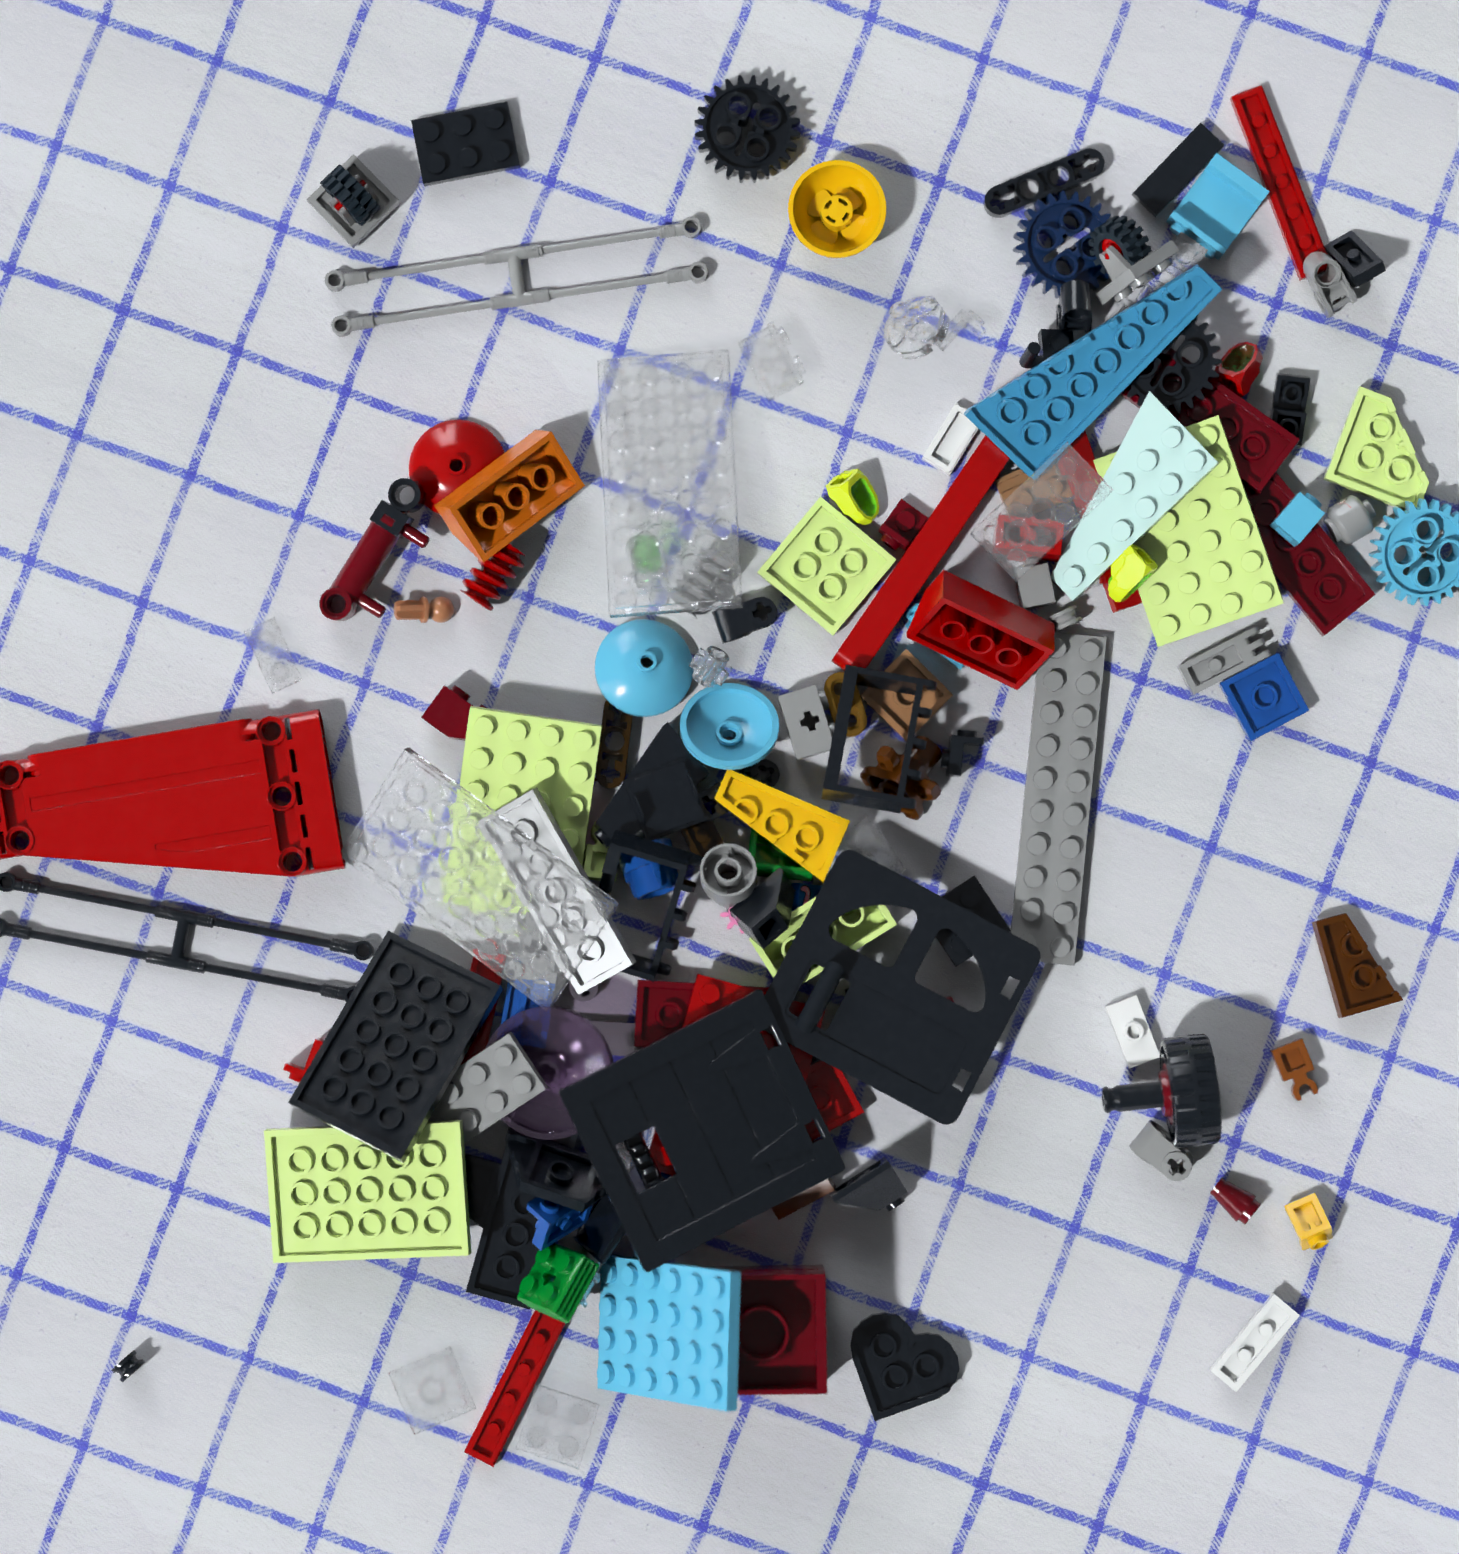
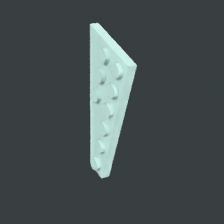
M1150 391L1051 575V579L1072 601L1077 600L1111 567L1110 565L1130 545L1140 540L1219 464Z

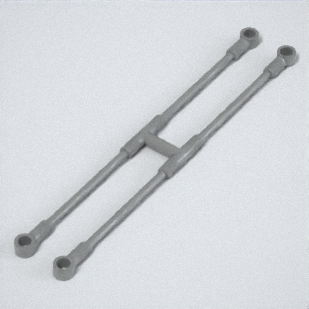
M688 217L682 223L658 226V229L545 246L536 244L484 252L483 255L379 271L367 272V270L341 273L337 270H332L326 274L325 284L329 290L339 292L344 286L368 283V280L480 263L488 265L508 262L513 294L490 297V300L379 317L370 315L348 319L345 316L339 315L333 319L331 327L337 336L345 337L351 331L375 328V325L487 308L495 310L549 302L553 298L667 282L669 284L691 280L694 283H702L708 277V269L704 263L695 262L688 268L665 271V274L552 291L543 289L526 292L521 260L542 257L546 253L659 236L660 239L683 235L687 238H696L701 232V223L695 217ZM690 222L695 223L698 227L693 233H689L685 229L686 225ZM697 267L702 268L705 272L700 278L692 275V271ZM333 276L341 278L338 286H331L329 284ZM338 322H347V329L342 332L337 331L336 325Z

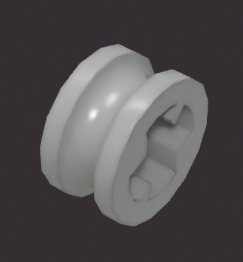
M1076 605L1049 617L1050 621L1056 623L1055 632L1083 620L1081 616H1077L1075 613Z
M571 981L569 983V991L573 998L578 1001H589L598 993L599 984L589 989L590 994L588 996H582V993L577 994Z

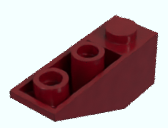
M444 685L421 718L450 739L465 741L469 710L473 706L467 702L471 696L456 685L451 690Z

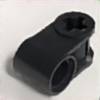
M1071 280L1061 285L1059 303L1056 306L1057 329L1084 330L1085 333H1089L1092 330L1090 285L1086 281Z
M757 597L712 612L722 643L734 641L772 625L778 614L774 602L766 597ZM763 603L765 608L771 607L772 612L767 614L768 620L762 621L760 617L754 618L753 613L758 611V604Z

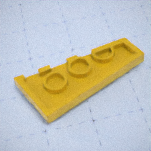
M727 770L714 798L715 801L824 883L850 821L738 772Z

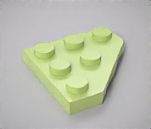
M1361 386L1358 388L1323 480L1393 507H1399L1405 511V501H1411L1417 508L1418 499L1424 498L1429 481L1425 472L1420 467L1415 456L1416 452L1405 428L1403 429L1396 414V408L1390 397Z

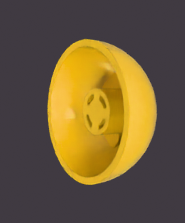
M831 160L811 167L796 181L789 197L788 215L796 237L806 248L824 257L846 258L864 251L876 240L886 218V199L879 182L868 170L853 162Z

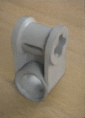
M1321 251L1310 253L1305 258L1303 272L1314 292V297L1327 318L1332 317L1333 312L1345 304L1357 302L1358 299L1352 286L1346 279L1340 265L1334 259ZM1327 264L1326 271L1322 275L1317 276L1319 267Z
M1149 1120L1129 1145L1130 1149L1139 1158L1151 1164L1172 1181L1184 1180L1191 1172L1193 1164L1191 1152L1186 1147H1175L1169 1133L1152 1120ZM1182 1158L1184 1160L1183 1167L1177 1166L1175 1169L1171 1167L1172 1159L1176 1161Z

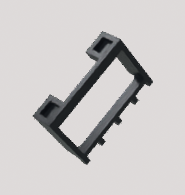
M845 666L821 799L899 814L901 808L914 809L916 807V800L904 797L907 779L919 781L921 778V772L909 769L912 748L924 750L927 741L924 739L914 738L918 717L930 719L932 715L931 709L920 707L922 690L935 691L937 682L857 666ZM855 685L914 695L897 796L837 785Z
M615 830L608 848L602 870L603 874L597 891L606 909L622 853L680 870L654 960L632 954L636 962L620 971L654 982L656 973L668 976L671 973L672 967L660 962L664 948L670 950L678 949L679 941L668 937L672 919L686 921L688 913L685 910L676 908L681 890L690 893L695 891L696 883L685 879L688 865L700 866L703 857L692 852Z

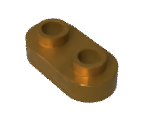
M844 672L830 675L824 684V691L834 724L840 696L834 692V686L839 683L842 684ZM855 685L850 715L856 717L857 722L855 726L848 727L846 737L858 736L867 725V715L857 685Z

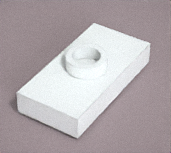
M1137 995L1105 1006L1129 1069L1160 1057Z

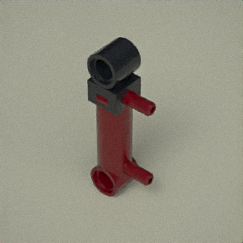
M400 478L390 485L388 491L390 503L384 500L380 501L370 517L371 523L330 588L321 595L319 607L326 618L335 621L351 619L356 613L357 605L377 618L383 616L386 608L365 594L399 538L403 539L405 537L421 548H425L430 541L427 535L411 526L415 519L407 515V513H414L420 510L425 503L426 493L418 482L408 478ZM405 487H411L415 494L413 501L409 504H403L400 500V492ZM341 595L346 601V606L341 613L337 614L333 611L331 603L336 596Z

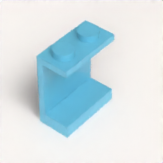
M1216 153L1166 222L1171 225L1169 229L1177 237L1183 240L1186 238L1197 244L1196 249L1199 253L1208 259L1214 257L1219 261L1270 191Z

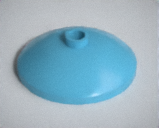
M633 620L614 628L602 641L595 659V677L603 696L618 710L637 717L657 716L673 709L687 694L693 678V659L684 639L671 627L653 620ZM648 658L652 661V666L649 668L643 667L640 660Z
M722 683L699 691L687 702L680 718V734L686 749L700 762L718 769H742L760 762L772 751L779 735V718L774 705L761 692L742 684ZM726 737H732V738H734V739H732V740H726V739H724V738H726Z

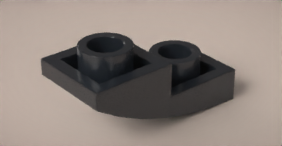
M1276 373L1270 419L1299 438L1300 440L1297 445H1302L1310 377Z

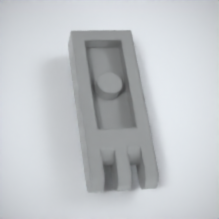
M1257 626L1177 666L1192 696L1272 655L1269 649L1261 651L1258 655L1256 654L1254 649L1265 644L1263 637L1253 643L1248 638L1260 632Z

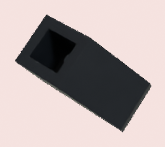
M779 867L760 883L748 898L734 905L729 911L741 930L764 949L789 928L795 889L785 872Z

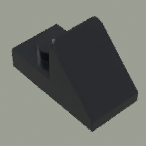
M1352 230L1324 246L1327 255L1340 265L1352 288L1358 287L1386 271L1383 261Z

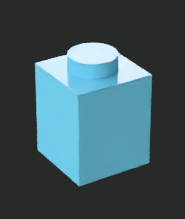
M1299 492L1269 526L1295 547L1305 538L1325 512L1320 509L1322 504L1309 493L1303 495Z

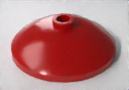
M467 420L441 422L428 429L416 442L409 460V477L424 488L426 493L424 505L439 514L434 506L505 452L498 439L488 429L475 422ZM455 460H459L463 464L462 469L458 472H454L450 468L451 463Z

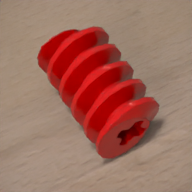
M509 543L485 562H481L478 559L477 561L483 569L480 570L472 567L470 572L475 580L464 578L462 583L467 591H460L483 608L492 611L494 607L490 603L489 598L501 599L500 594L496 590L497 587L509 588L504 577L513 579L517 577L512 566L523 568L525 565L520 559V555H525Z

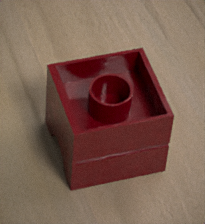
M823 1265L702 1266L741 1272L737 1395L827 1394L826 1278Z

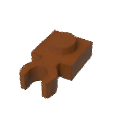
M1302 1038L1270 1050L1281 1080L1287 1081L1292 1079L1291 1094L1296 1101L1302 1100L1299 1088L1304 1084L1309 1086L1313 1095L1318 1093L1316 1083L1309 1079L1306 1074L1315 1069Z

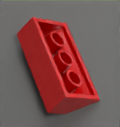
M943 570L925 590L907 631V638L1016 690L1055 651L1053 622L946 570Z

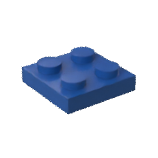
M1279 653L1219 683L1249 742L1309 711Z

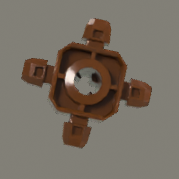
M916 736L915 738L926 740V749L912 748L909 769L921 772V778L919 781L907 779L904 797L916 800V807L914 809L901 808V812L912 820H919L924 814L922 805L924 800H936L941 794L939 785L936 781L930 780L928 774L942 757V752L938 745L924 736ZM882 746L876 753L878 765L876 767H865L860 773V778L866 786L871 787L872 791L897 796L904 752L902 755L897 754L892 747Z

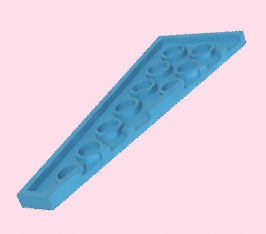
M1195 265L968 408L964 415L1024 473L1035 481L1215 298L1222 288L1200 266Z

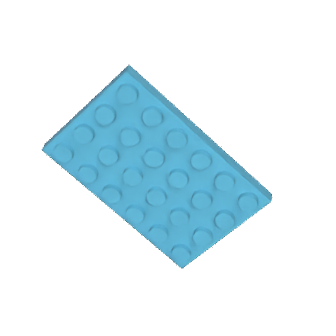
M611 1254L600 1269L597 1388L721 1411H737L741 1272L672 1262L664 1263L650 1272H645L638 1258Z

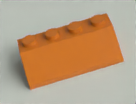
M534 430L434 506L451 533L481 562H485L585 485L551 431Z

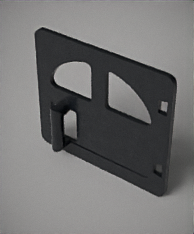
M845 850L838 855L772 980L765 998L787 1043L933 1120L948 1125L958 1119L1033 976L1041 956L1038 948L1033 944L853 850ZM872 905L905 907L912 909L917 915L916 924L892 967H886L834 940L829 934V926L838 917L849 911ZM942 929H950L968 947L977 961L985 986L984 1006L978 1012H971L915 981V975L937 933ZM817 964L823 967V971L800 1015L796 1016L789 1011V1008L811 966ZM1009 976L1020 980L1010 1000L1008 997L1000 994ZM841 978H844L850 982V987L829 1027L826 1030H822L817 1027V1024ZM768 1027L765 1031L772 1034L770 1027ZM961 1068L972 1072L962 1092L952 1086Z

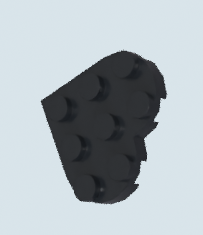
M886 1312L871 1314L861 1320L852 1331L850 1342L852 1359L874 1421L936 1400L948 1393L957 1380L959 1362L958 1356L951 1344L939 1334L928 1332L914 1334L908 1323L897 1314Z

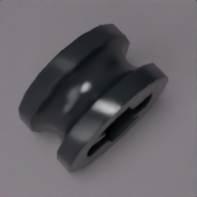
M135 1350L129 1353L111 1370L113 1373L121 1375L120 1381L122 1383L145 1363L143 1359L138 1360L136 1358L137 1352Z

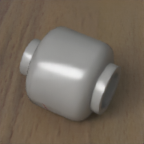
M1350 495L1328 508V518L1324 522L1336 542L1342 541L1346 544H1352L1372 532V518L1376 516V513L1367 499L1361 502L1356 496Z

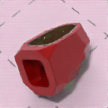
M1242 342L1231 347L1222 357V364L1216 366L1214 370L1220 374L1219 378L1214 379L1241 398L1249 392L1252 383L1260 373L1259 368L1263 360L1258 345L1249 342Z

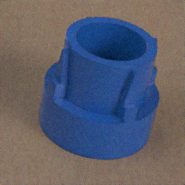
M670 838L652 840L673 847ZM622 853L619 864L625 882L629 883L634 898L646 900L674 891L678 878V869Z

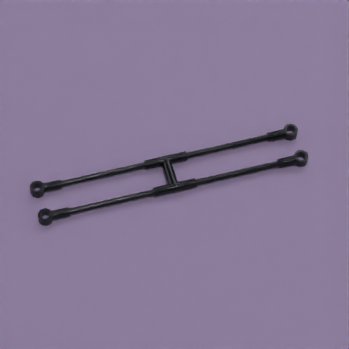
M10 872L0 874V890L3 892L15 890L36 895L44 893L154 914L156 918L177 921L171 954L153 950L145 952L35 931L31 927L8 923L3 918H0V922L3 924V931L0 933V937L9 936L26 940L30 938L143 959L146 960V963L202 974L210 972L320 993L322 997H331L345 1002L349 999V992L355 989L356 986L346 988L325 983L317 985L207 964L205 960L184 957L190 924L210 928L217 926L330 948V951L354 955L359 960L370 959L374 953V948L368 941L352 942L335 938L328 940L219 919L215 915L159 904L151 906L41 885V882L18 878ZM6 876L12 879L10 888H4L2 885V880ZM361 944H365L369 948V953L365 957L360 956L357 952Z

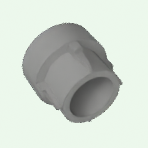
M731 843L720 844L710 849L704 855L700 864V879L704 892L717 904L725 907L726 910L748 898L757 886V867L752 854L744 847ZM725 872L737 873L732 879H724L720 876Z

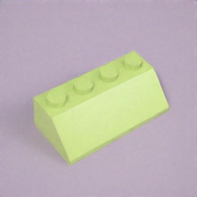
M816 897L792 911L789 928L764 949L749 938L773 979ZM872 905L857 908L838 917L829 926V934L834 940L856 951L897 925L885 905ZM813 964L803 983L821 973L823 967Z

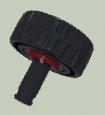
M1205 1034L1164 1038L1160 1043L1158 1081L1117 1085L1113 1088L1103 1087L1101 1089L1103 1109L1106 1113L1161 1107L1163 1116L1166 1117L1171 1141L1175 1147L1211 1145L1218 1143L1221 1139L1222 1117L1218 1076L1211 1043Z

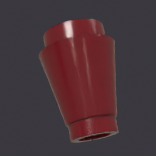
M1223 1178L1219 1180L1210 1192L1235 1222L1239 1220L1244 1225L1261 1205L1255 1199V1195Z

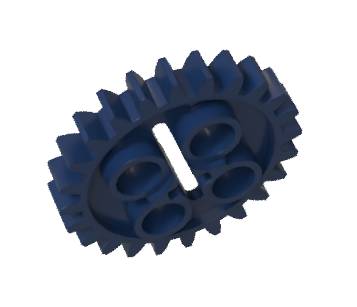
M1061 191L1056 201L1050 193L1045 198L1046 205L1038 199L1034 203L1036 211L1028 208L1024 212L1028 220L1021 219L1017 223L1018 227L1024 230V232H1017L1013 236L1014 239L1021 242V244L1013 248V252L1022 253L1023 256L1016 262V265L1026 264L1027 269L1023 272L1022 276L1027 277L1031 274L1034 276L1031 283L1032 287L1040 282L1044 284L1042 294L1044 295L1053 288L1055 298L1058 299L1061 285L1071 280L1086 281L1089 283L1090 288L1095 291L1100 287L1097 279L1103 282L1108 279V274H1103L1100 271L1102 266L1100 264L1096 266L1093 262L1097 259L1096 256H1087L1082 250L1083 242H1089L1092 238L1090 237L1091 232L1105 223L1111 216L1110 213L1102 216L1099 214L1102 207L1101 203L1093 208L1089 206L1091 196L1089 195L1080 202L1078 192L1075 191L1070 199L1067 200L1065 191ZM1065 215H1070L1076 220L1077 228L1075 230L1068 229L1063 222ZM1085 228L1090 229L1089 234L1079 239L1070 248L1065 249L1049 262L1043 261V257L1057 249L1063 242H1067ZM1038 234H1045L1050 238V248H1044L1038 244ZM1058 260L1068 264L1070 268L1069 275H1062L1057 271L1056 262Z

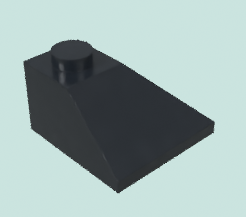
M886 1157L835 1188V1191L831 1192L830 1196L835 1203L881 1210L886 1207L888 1211H891L905 1201L902 1196L908 1192Z

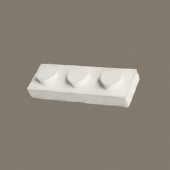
M1272 1293L1209 1370L1237 1392L1300 1315Z

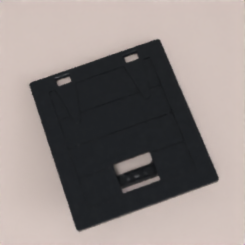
M755 990L558 1091L638 1261L645 1272L656 1269L664 1263L677 1258L845 1169V1164L761 990ZM770 1027L778 1046H773L769 1049L760 1033ZM812 1120H814L822 1137L813 1142L804 1126L812 1122ZM654 1126L676 1174L667 1179L661 1175L641 1132ZM621 1142L624 1143L645 1187V1190L639 1193L615 1146Z

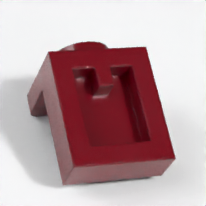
M901 499L879 528L878 532L883 535L880 540L895 551L899 547L905 551L928 517Z

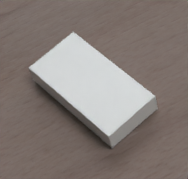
M957 402L922 457L923 461L948 476L954 470L978 430L964 415L967 408Z

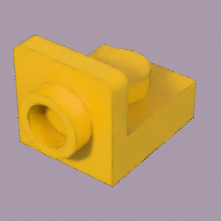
M1315 1193L1284 1206L1299 1238L1302 1250L1309 1248L1311 1250L1320 1249L1333 1238L1332 1227Z

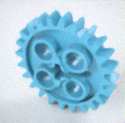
M1419 498L1416 508L1411 501H1405V511L1399 507H1393L1394 518L1383 516L1387 526L1385 528L1375 527V530L1381 534L1380 539L1370 540L1372 544L1378 546L1377 551L1369 553L1370 557L1378 559V562L1371 566V570L1382 572L1376 578V581L1379 583L1388 582L1384 589L1385 592L1390 594L1397 590L1395 599L1402 601L1407 596V603L1415 605L1419 597L1420 604L1428 606L1431 597L1435 603L1440 604L1442 593L1452 598L1453 592L1451 587L1459 588V511L1450 514L1451 505L1445 503L1440 508L1439 501L1432 499L1428 506L1426 499ZM1426 520L1429 525L1428 532L1425 536L1419 538L1417 526ZM1443 530V535L1437 538L1439 531ZM1449 542L1452 546V553L1448 558L1442 559L1440 549L1445 543ZM1404 545L1407 551L1406 556L1402 561L1396 562L1394 558L1395 550L1399 546ZM1421 546L1426 547L1425 552L1427 556L1425 558L1421 557L1422 554L1419 551ZM1410 566L1408 573L1404 575L1403 570ZM1427 567L1430 572L1429 578L1425 583L1420 584L1417 578L1418 573L1422 568Z

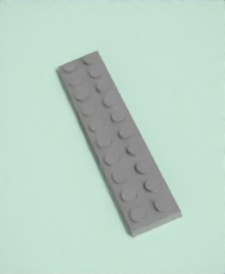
M1054 632L1055 651L1036 670L1010 933L1036 946L1040 952V962L1075 966L1107 637Z

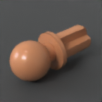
M442 596L434 598L430 603H428L426 597H421L420 600H398L394 604V615L397 620H420L421 623H426L430 616L435 622L444 623L450 620L454 614L453 603L448 598Z

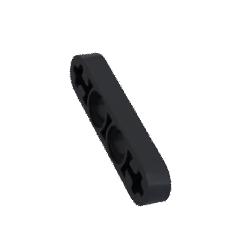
M1084 149L994 186L985 195L984 209L992 217H1005L1034 205L1038 199L1044 201L1050 193L1056 196L1061 191L1066 192L1090 182L1102 173L1105 164L1104 157L1096 149ZM1084 157H1088L1090 161H1097L1094 172H1090L1088 168L1082 169L1077 173L1079 179L1075 180L1074 170L1069 163L1074 162L1075 169L1083 165ZM1060 168L1066 171L1068 174L1066 184L1058 186L1052 183L1050 173L1054 169ZM1023 182H1034L1038 187L1037 195L1033 198L1024 197L1019 189ZM1013 187L1014 196L1019 204L1015 205L1014 198L1004 203V209L1002 210L998 206L992 207L990 205L995 194H998L1000 198L1007 197L1011 193L1008 188Z

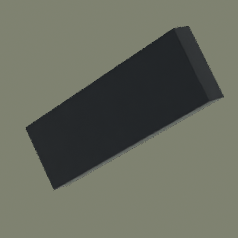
M1200 123L1132 193V196L1156 217L1206 166L1214 155L1224 147V144Z

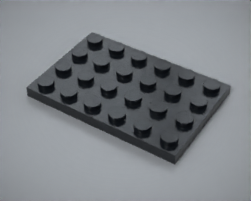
M388 931L288 1103L292 1107L404 1163L503 988L501 985Z

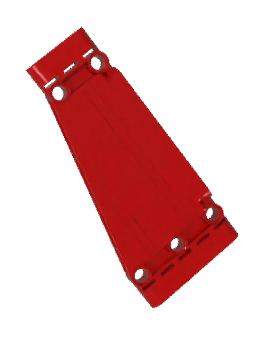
M319 709L280 716H267L252 720V718L239 719L28 755L25 759L3 761L0 763V860L19 856H36L300 877L345 869V854L321 712ZM287 719L290 720L292 739H290V732ZM277 723L281 728V734L276 740L268 741L265 737V729L269 724ZM293 751L295 752L296 765H297V771H298V772H296V769H295ZM10 767H16L19 772V778L16 783L9 785L5 780V772ZM299 783H300V789H301V795H302V801H303V804H302V805H301L300 794H299V787H298V784H299ZM281 788H288L291 792V801L285 806H279L275 800V795ZM303 816H305V820H306V826H307L308 837L306 836V830H305V824H304V818H303ZM24 831L29 836V845L25 849L20 850L16 847L15 838L20 832ZM309 848H310V850H311V856H312V862H313V867H314V869H311V860H310V855H309ZM291 853H298L302 858V865L297 871L292 872L286 866V859Z

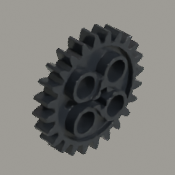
M739 75L737 85L733 86L729 79H725V90L715 85L713 88L716 97L704 96V101L708 108L698 107V113L704 119H696L694 122L696 127L703 129L695 133V140L704 141L698 146L699 153L709 152L705 158V163L709 164L716 161L714 169L716 174L725 168L727 170L726 179L729 180L734 173H737L740 183H743L745 175H750L753 183H756L757 173H762L766 179H769V169L771 167L780 173L781 166L779 161L781 160L786 163L791 161L786 151L796 152L797 145L790 140L800 138V132L792 129L800 125V119L790 117L797 111V107H786L790 100V95L786 94L779 97L780 85L775 86L772 90L768 89L767 78H765L761 85H757L755 75H752L749 84H745L742 76ZM740 101L747 106V110L743 114L736 115L730 111L729 107L732 103ZM759 103L760 107L753 119V131L748 132L742 152L739 156H736L734 153L742 138V127L747 126L754 104ZM770 113L776 116L778 122L774 126L766 127L761 124L759 119L762 115ZM725 131L731 132L735 136L734 142L729 145H722L717 140L720 133ZM755 143L761 144L766 151L760 157H753L747 151L750 145Z
M1198 315L1153 360V370L1147 375L1139 374L1128 385L1131 386L1127 397L1130 399L1139 395L1137 403L1139 407L1142 406L1150 391L1168 410L1170 406H1174L1179 414L1181 413L1182 403L1186 402L1193 409L1194 403L1192 398L1196 396L1202 401L1205 400L1201 392L1203 388L1214 390V387L1208 380L1209 378L1220 377V374L1212 370V368L1222 364V360L1213 358V354L1221 351V347L1210 345L1217 336L1215 333L1204 334L1209 324L1205 322L1197 326ZM1184 335V342L1173 355L1176 364L1174 367L1166 366L1157 384L1151 386V380L1163 365L1160 356L1162 354L1168 356L1179 336ZM1191 346L1198 348L1200 357L1197 362L1187 364L1182 360V352L1185 348ZM1170 375H1178L1182 379L1181 388L1176 392H1168L1164 388V381Z

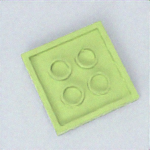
M820 496L759 569L757 574L829 634L834 636L897 559Z

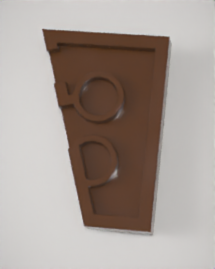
M1347 913L1311 922L1338 1018L1403 1001L1398 991H1395L1386 978L1387 974L1381 965L1376 963L1368 951V945Z

